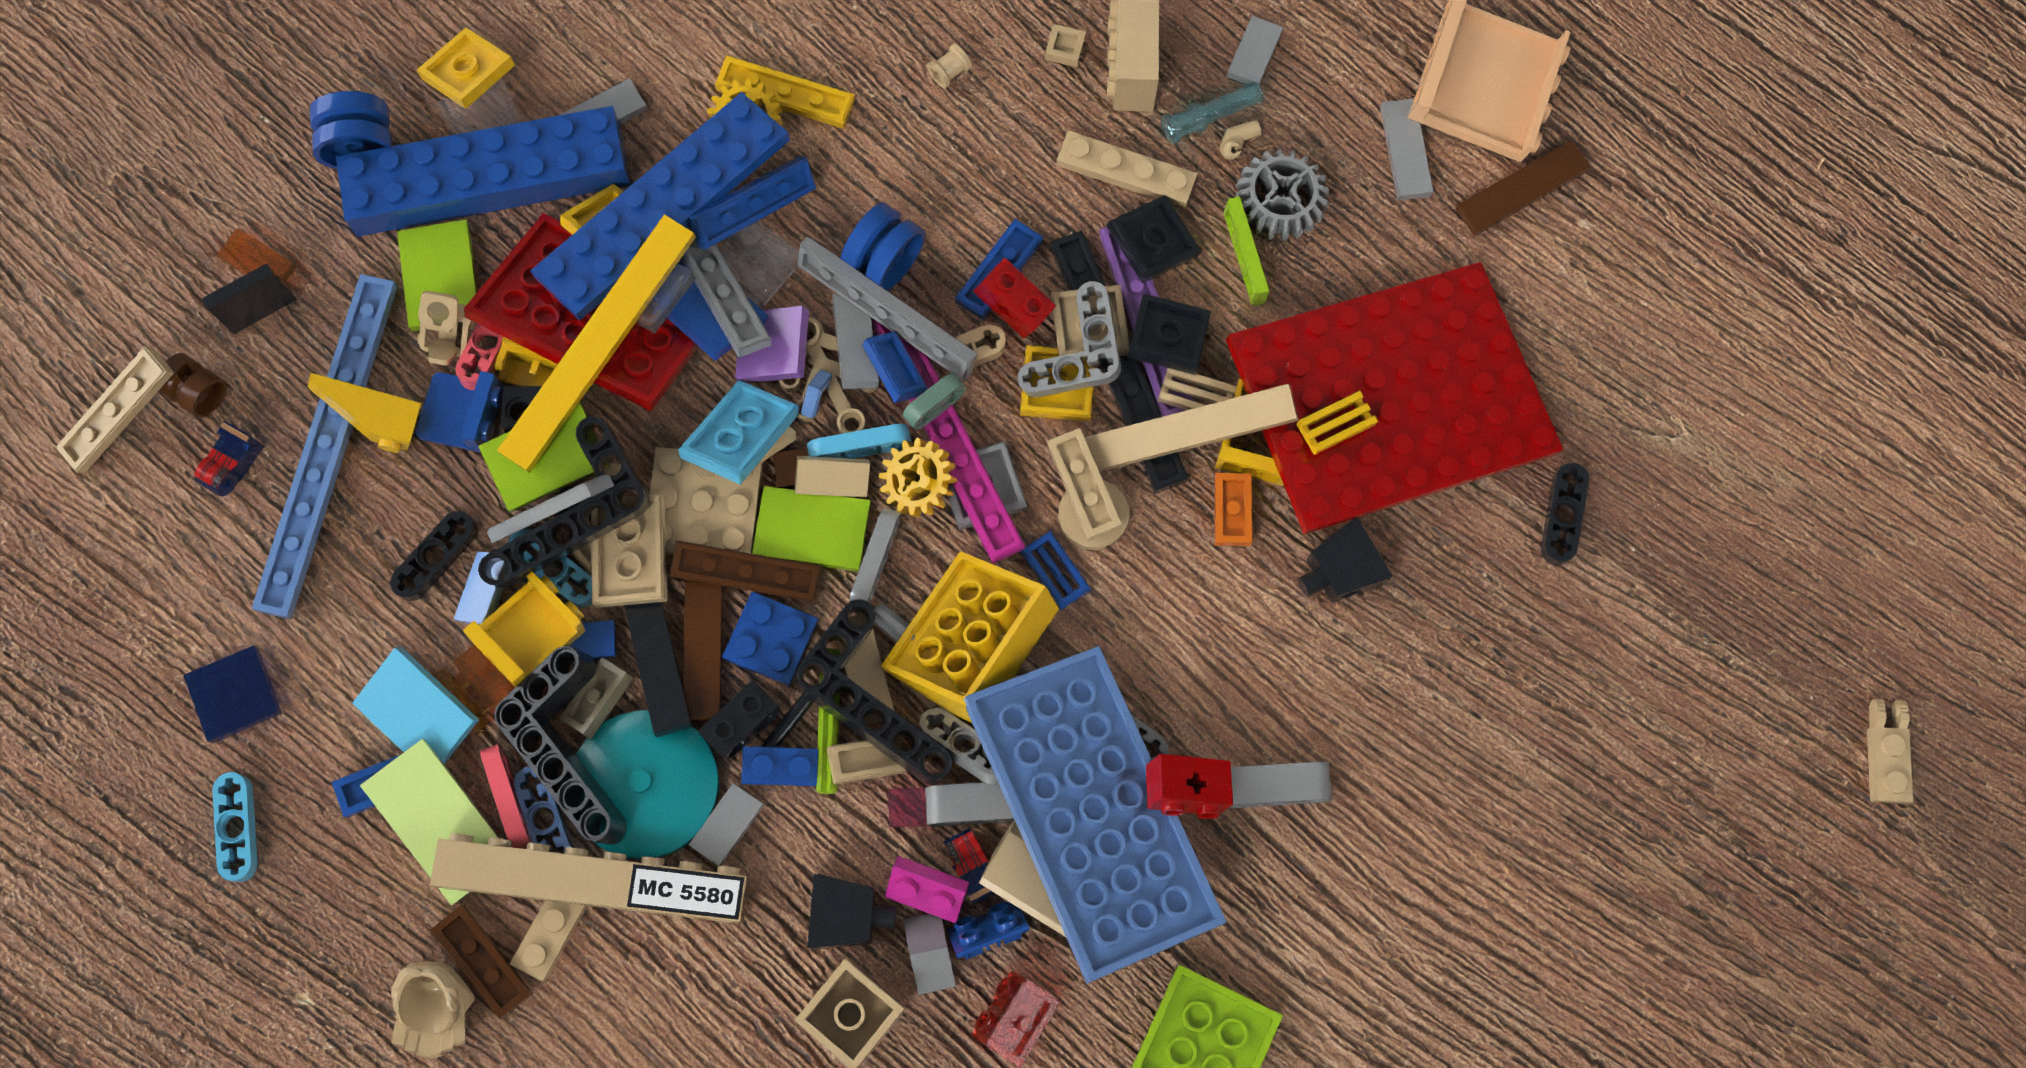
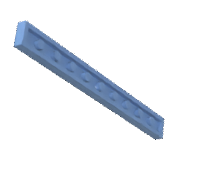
M360 274L327 377L366 388L398 288L394 281ZM321 398L319 399L252 605V609L256 612L291 620L353 429V425Z

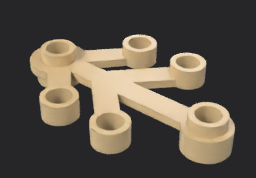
M808 318L807 332L813 333L814 336L807 341L806 356L809 354L814 366L801 400L795 404L799 405V409L803 407L807 386L819 370L822 369L832 373V380L827 392L839 415L837 417V426L840 434L865 430L866 421L863 413L858 409L851 408L837 378L841 379L839 362L827 359L822 348L838 352L836 336L824 333L820 322L813 318ZM796 378V382L793 385H786L784 383L785 379L779 380L781 388L789 393L797 391L801 386V378ZM863 388L861 390L865 393H873L878 388ZM799 414L796 418L800 422L807 423L815 417L811 419ZM848 422H857L859 426L856 430L849 431L845 428Z

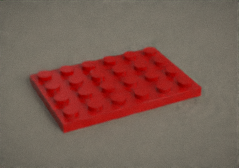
M543 213L464 307V315L475 323L558 364L600 304L579 321L534 278L530 270L572 236L569 231L560 225L559 220ZM649 303L593 383L652 411L699 346L655 306Z

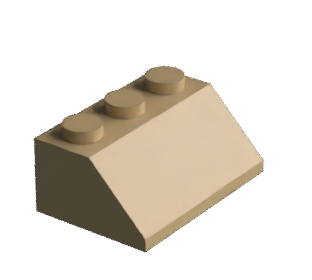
M1014 819L995 848L979 883L1065 936Z

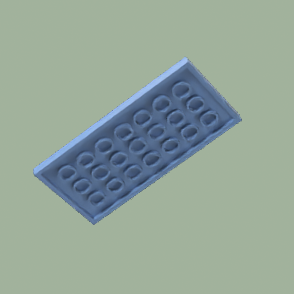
M1100 646L965 696L963 700L966 704V710L1086 984L1226 923L1225 917L1178 816H1166L1162 814L1161 810L1147 808L1146 765L1152 759Z

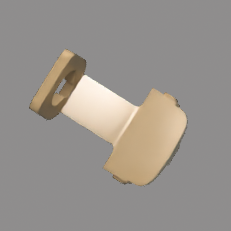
M424 291L421 295L418 311V320H420L418 344L420 349L428 352V361L430 363L449 365L455 357L461 356L469 341V329H474L475 322L465 317L464 307L466 305L458 304L456 296ZM458 322H463L461 348L456 346ZM428 330L438 331V339L435 342H427Z

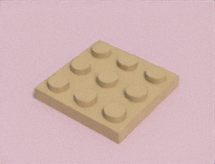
M656 447L650 494L662 493L665 496L666 556L674 555L676 540L752 554L764 462L756 466L742 484L739 485L681 459L678 449Z

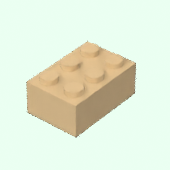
M1110 0L1107 30L1109 36V46L1107 49L1109 72L1106 96L1113 98V110L1153 112L1159 81V0Z

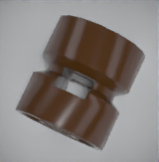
M178 353L168 358L165 362L174 371V374L158 392L169 400L178 402L182 409L196 418H204L214 412L223 401L227 392L225 380L212 371L204 369L199 362L187 354Z

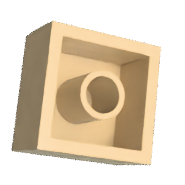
M844 959L794 1021L849 1068H860L906 1011V1008L849 960Z

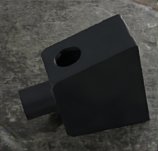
M1356 517L1310 553L1307 562L1312 571L1297 578V581L1306 597H1310L1324 589L1328 598L1333 603L1386 585L1393 576Z
M814 874L807 948L819 950L871 944L873 928L895 929L896 906L875 905L876 890L872 887Z

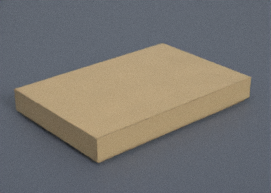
M662 493L648 494L649 506L641 516L591 542L592 605L595 608L667 601L665 496ZM639 495L622 497V506L624 508L634 507L639 500ZM596 508L591 512L592 526L601 525L606 519L604 508Z

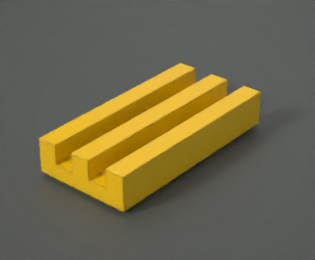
M1361 391L1298 421L1296 425L1314 455L1376 425L1378 420L1375 415L1371 416L1369 413L1371 408L1368 403H1363L1362 398L1364 396ZM1352 405L1356 408L1311 431L1308 426ZM1359 416L1363 420L1319 443L1315 440L1316 437Z

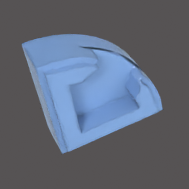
M820 369L808 384L801 415L811 419L816 416L821 407L819 403L822 392L829 389L832 373Z

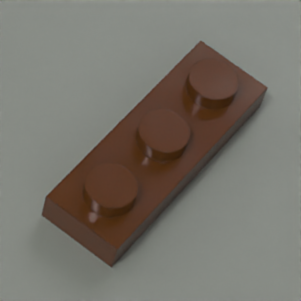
M465 905L457 907L430 929L499 1019H504L533 995V992Z

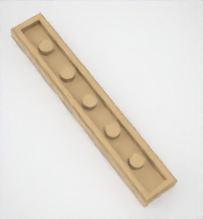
M1285 384L1084 438L1099 472L1299 420L1290 384Z

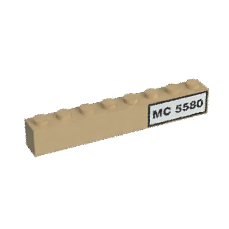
M450 833L449 840L438 839L430 881V885L436 888L741 924L747 876L739 875L740 868L718 866L717 872L702 871L701 863L680 861L679 868L664 866L665 859L655 857H642L641 863L626 861V854L604 852L603 858L588 857L589 850L566 847L565 854L549 852L550 845L527 843L526 849L512 848V841L498 838H489L488 844L473 843L474 836Z

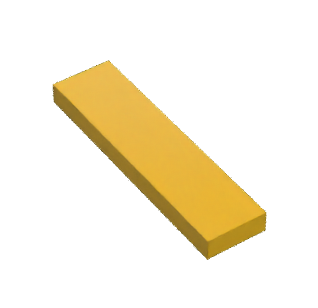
M727 55L715 82V87L718 91H721V86H725L728 90L733 89V80H737L740 86H744L746 80L751 79L753 88H756L762 82L765 85L766 93L769 91L774 92L776 96L775 102L780 103L783 111L842 129L845 128L855 101V95Z

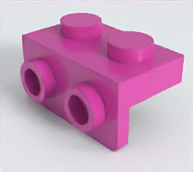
M898 856L892 868L885 897L956 923L967 896L966 892L969 882Z

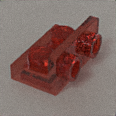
M1011 971L1008 977H1005L997 986L996 996L989 1008L978 1017L972 1037L1021 1068L1061 1001L1027 978Z

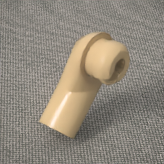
M1255 119L1242 123L1225 131L1220 143V152L1225 159L1234 160L1238 158L1242 153L1245 140L1261 136L1258 120Z

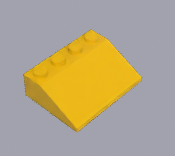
M960 551L880 667L951 714L972 723L966 710V703L963 700L965 696L1013 679L1059 608L1046 586Z

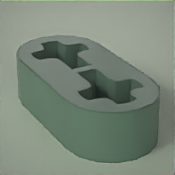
M950 373L913 400L905 408L903 417L915 430H919L956 403L964 395L967 387L955 373Z

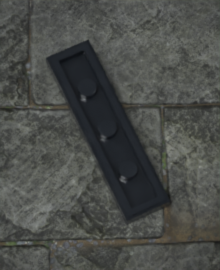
M663 603L624 605L654 735L657 738L691 728L690 714Z

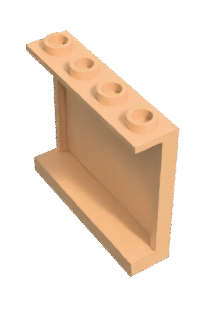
M1448 0L1408 119L1522 162L1530 152L1535 153L1541 143L1543 134L1539 132L1541 123L1544 124L1549 117L1552 104L1548 103L1550 95L1556 92L1561 81V75L1557 73L1559 67L1563 66L1567 60L1571 49L1570 46H1567L1570 31L1565 30L1557 40L1466 4L1467 0Z

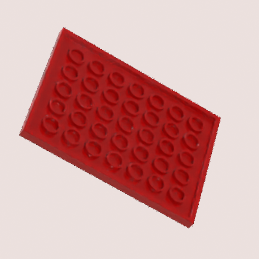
M1482 262L1232 333L1226 338L1227 345L1247 394L1290 384L1298 420L1361 391L1364 396L1362 398L1363 403H1368L1371 408L1369 413L1371 416L1375 415L1378 420L1375 426L1316 455L1313 454L1297 427L1298 421L1262 430L1304 535L1352 520L1356 517L1359 518L1558 455L1564 450ZM1352 405L1308 426L1311 431L1356 408ZM1359 416L1316 437L1315 440L1319 443L1363 420Z

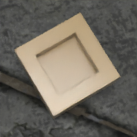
M1053 24L1045 52V60L1078 67L1086 38V31Z

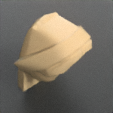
M415 962L406 965L398 974L391 991V1002L397 1015L392 1044L404 1047L405 1051L416 1053L419 1057L429 1059L441 1057L446 1052L454 1051L455 1046L465 1044V1012L475 1000L472 991L456 973L454 967L446 963Z

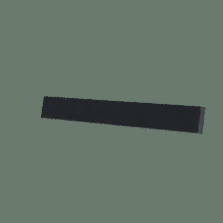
M1082 230L1050 242L1049 247L1068 291L1078 290L1084 283L1089 281H1096L1106 286ZM1127 355L1120 356L1121 372L1118 378L1108 383L1125 425L1129 426L1162 417L1138 360L1127 358ZM1107 358L1101 359L1100 367L1103 373L1108 372V366L1113 365V363L1111 364ZM1178 452L1141 461L1154 494L1188 482L1189 478Z

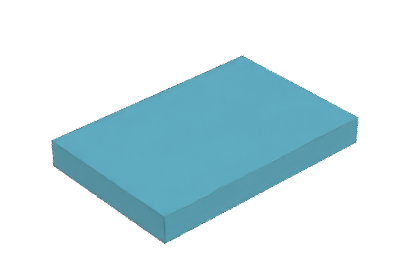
M738 380L678 449L679 457L741 485L799 415V405Z
M395 647L352 702L403 752L407 751L421 739H425L443 764L448 761L479 721L467 707L403 647Z

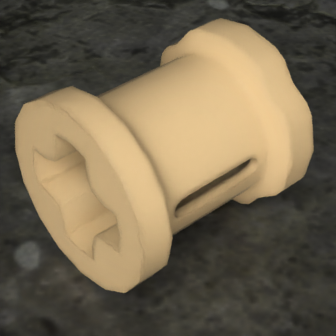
M955 43L949 47V52L936 62L930 61L927 64L931 77L944 89L950 85V80L960 72H967L972 68L967 54Z

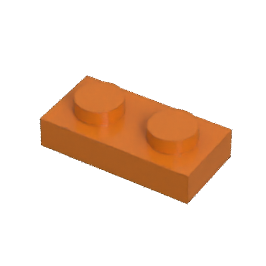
M1215 473L1214 546H1251L1252 473Z

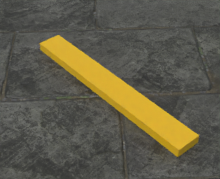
M665 214L499 446L497 451L527 472H531L694 241L696 236L692 231Z

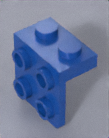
M480 371L475 390H468L461 385L458 376L442 372L435 373L432 377L417 425L416 435L423 441L481 453L478 446L490 441L494 433L495 417L498 408L502 405L503 385L495 374Z

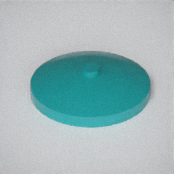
M648 710L627 712L609 719L599 727L592 739L588 737L585 739L576 754L627 822L626 834L618 843L612 845L594 843L608 852L626 854L627 859L641 860L642 857L662 858L683 849L690 844L717 805L720 787L719 770L715 756L706 740L694 727L656 738ZM582 791L581 794L579 795V798H578V804H579V806H580V805L583 803V801H584V798H585V792H584V791ZM606 818L600 823L599 829L601 834L607 826Z

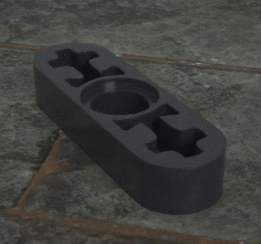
M1577 463L1563 465L1554 474L1540 549L1545 561L1556 566L1566 564L1575 556L1578 549L1589 475L1586 469ZM1571 473L1573 474V480L1578 483L1571 488L1570 496H1563L1568 489V481L1563 478ZM1565 505L1571 508L1574 513L1573 521L1570 523L1561 522L1556 516L1557 506ZM1560 532H1567L1562 536L1561 546L1566 548L1567 551H1564L1559 556L1556 554V548L1551 547V545L1558 541Z
M454 511L447 514L392 574L390 585L393 592L406 601H416L423 597L475 540L478 531L475 521L462 511ZM455 523L459 525L464 524L463 527L466 529V532L463 535L459 533L454 534L455 531L452 526ZM442 536L454 545L452 549L440 540ZM433 547L442 548L444 552L442 561L436 565L426 564V552ZM418 563L429 574L427 576L423 575L414 566ZM404 578H414L413 581L416 587L413 590L405 588L402 582Z

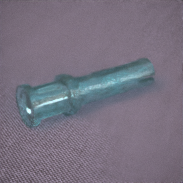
M1253 81L1244 87L1204 104L1190 103L1185 110L1176 114H1164L1161 117V124L1165 136L1171 144H1176L1183 136L1195 131L1197 133L1204 132L1209 123L1232 115L1256 103H1261L1263 101V93L1258 83Z

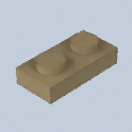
M601 658L596 665L593 678L574 696L559 719L584 736L592 739L634 678L611 662Z

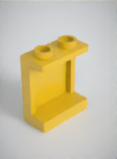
M532 571L526 576L528 583L480 625L473 621L463 629L469 640L514 687L521 683L554 650L562 646H570L586 631L580 621L584 617L581 611L570 600L564 604L556 596L559 589L547 576L544 575L539 579Z

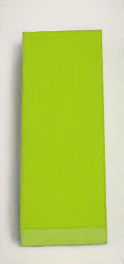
M1240 196L1230 198L1226 203L1223 215L1251 305H1262L1266 302L1269 288Z

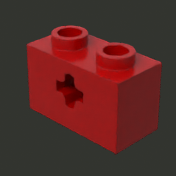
M1005 257L973 290L982 301L1023 339L1033 333L1056 307L1049 298Z
M1159 754L1146 765L1148 809L1161 810L1162 814L1166 816L1195 813L1200 819L1218 818L1220 813L1233 805L1231 761Z

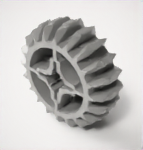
M1280 148L1276 151L1275 157L1266 151L1262 155V160L1254 157L1251 160L1250 167L1245 166L1243 168L1242 178L1238 179L1236 184L1238 192H1236L1235 197L1240 196L1248 224H1257L1255 229L1256 235L1266 230L1268 231L1269 240L1273 239L1275 233L1280 234L1284 242L1288 239L1290 232L1298 239L1301 237L1303 230L1309 233L1313 230L1314 223L1318 224L1323 218L1322 212L1326 211L1328 206V200L1325 198L1329 195V187L1323 186L1326 182L1325 175H1316L1319 170L1318 164L1307 165L1308 155L1299 160L1295 158V150L1291 151L1289 156H1284ZM1259 182L1264 186L1263 191L1266 194L1262 203L1259 202L1255 192V186ZM1302 187L1305 189L1309 201L1306 208L1300 203L1301 198L1298 196L1299 190ZM1276 193H1279L1280 195L1281 193H1283V197L1279 195L1275 197Z

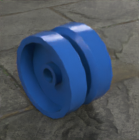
M340 91L318 97L310 104V126L314 131L312 135L313 156L319 163L337 169L336 156L393 146L392 135L388 131L390 126L389 107L385 100L378 96L361 91Z
M881 202L870 209L856 225L848 237L840 259L860 273L865 274L866 277L889 292L903 279L916 261L924 245L926 231L911 220L901 222V213L887 203Z

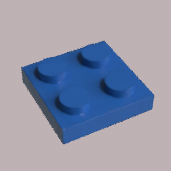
M751 592L722 655V659L791 687L820 621L814 616Z

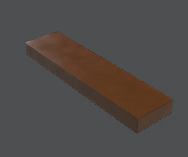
M1570 140L1461 202L1456 207V211L1472 234L1477 236L1587 173L1590 165Z
M676 540L670 577L815 602L821 566Z
M685 579L683 690L691 721H709L721 710L723 586Z

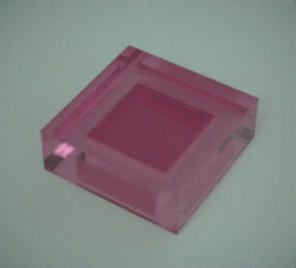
M925 788L888 789L889 828L927 827Z

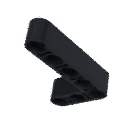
M592 416L584 418L576 427L575 435L597 477L605 474L604 466L606 462L614 458L620 459V471L616 475L610 476L614 487L595 495L485 555L478 567L480 578L485 583L498 588L510 587L527 578L526 576L531 571L533 573L540 571L641 516L649 506L648 494L615 433L602 419ZM595 427L603 428L604 435L602 440L596 444H589L587 441L588 432ZM636 490L639 495L637 504L632 508H624L621 503L622 496L627 491ZM596 508H604L606 519L601 525L592 526L589 521L590 513ZM570 525L573 530V537L568 543L559 544L556 538L558 530L562 526ZM537 543L540 548L538 558L535 561L527 562L524 557V550L529 544ZM504 561L507 566V572L503 578L495 580L492 577L491 569L496 562Z
M863 599L852 600L845 605L801 662L797 671V687L803 695L864 740L870 742L875 748L920 781L928 785L939 784L947 777L952 767L950 753L841 673L870 635L875 622L876 613L874 607L869 602ZM853 613H862L867 617L868 623L864 626L856 627L849 622L848 617ZM832 641H839L845 646L846 652L839 656L831 655L827 651L826 645ZM809 670H817L823 675L824 680L818 685H810L804 680L803 675ZM841 691L847 692L853 697L854 702L848 707H840L834 702L833 696ZM875 713L882 718L884 724L879 729H870L864 724L863 718L867 714ZM900 735L908 736L913 742V749L907 752L898 750L894 745V739ZM929 757L938 758L943 764V771L939 774L929 773L925 769L924 760Z
M562 646L554 650L497 705L494 713L495 721L580 834L590 841L607 845L616 844L626 834L627 822L624 816L549 721L593 678L596 670L595 661L589 654L569 646ZM575 659V667L571 672H569V666L571 662ZM548 685V692L546 696L543 697V690ZM521 710V718L516 723V716ZM540 737H542V745H541V747L537 750V749H536L537 741L539 740ZM563 763V773L558 778L557 771L559 766ZM584 791L585 798L579 806L578 798L581 792ZM606 818L607 826L601 834L599 829L600 823Z

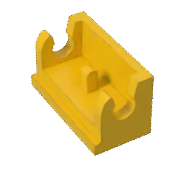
M503 337L495 363V370L499 371L498 380L500 382L515 386H543L558 364Z

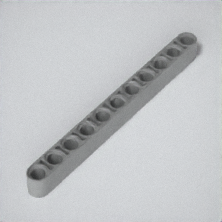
M1329 762L1231 767L1233 805L1228 809L1332 801ZM980 782L935 785L925 788L927 826H956L1014 821V817L999 784L993 785Z

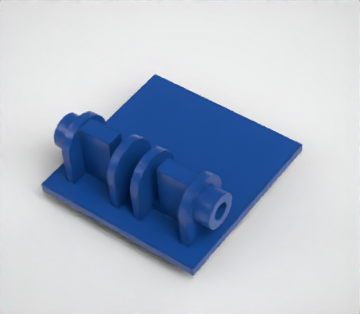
M1003 902L991 907L989 913L976 918L974 916H967L957 920L953 927L947 929L957 959L965 957L968 960L984 953L983 947H986L988 952L991 951L989 945L996 943L997 947H1001V940L1004 941V944H1008L1023 938L1022 934L1028 932L1030 928L1020 908L1012 903Z

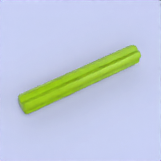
M827 648L831 655H841L838 649ZM821 673L819 684L824 680V677ZM840 692L833 696L834 702L838 706L840 703ZM820 706L818 714L816 790L819 794H835L837 792V785H833L827 748L832 745H838L839 720Z

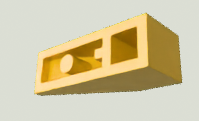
M310 374L308 388L370 441L378 443V448L394 453H399L400 449L408 450L421 403L322 375Z

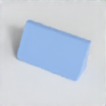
M477 551L454 616L456 621L466 624L475 621L480 625L497 609L504 588H498L485 583L480 578L478 572L479 563L488 554L487 552ZM504 561L496 562L491 569L492 577L495 580L503 578L507 572V566Z

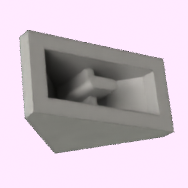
M925 914L903 919L918 994L922 995L956 987L942 918L932 914Z

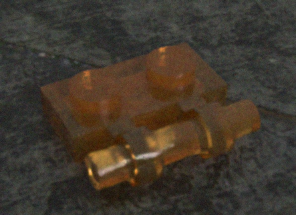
M473 645L453 661L461 672L459 675L451 678L445 669H441L433 677L479 719L473 730L476 734H480L489 726L482 715L490 709L495 713L497 705L515 687ZM470 684L481 697L475 703H471L462 692Z

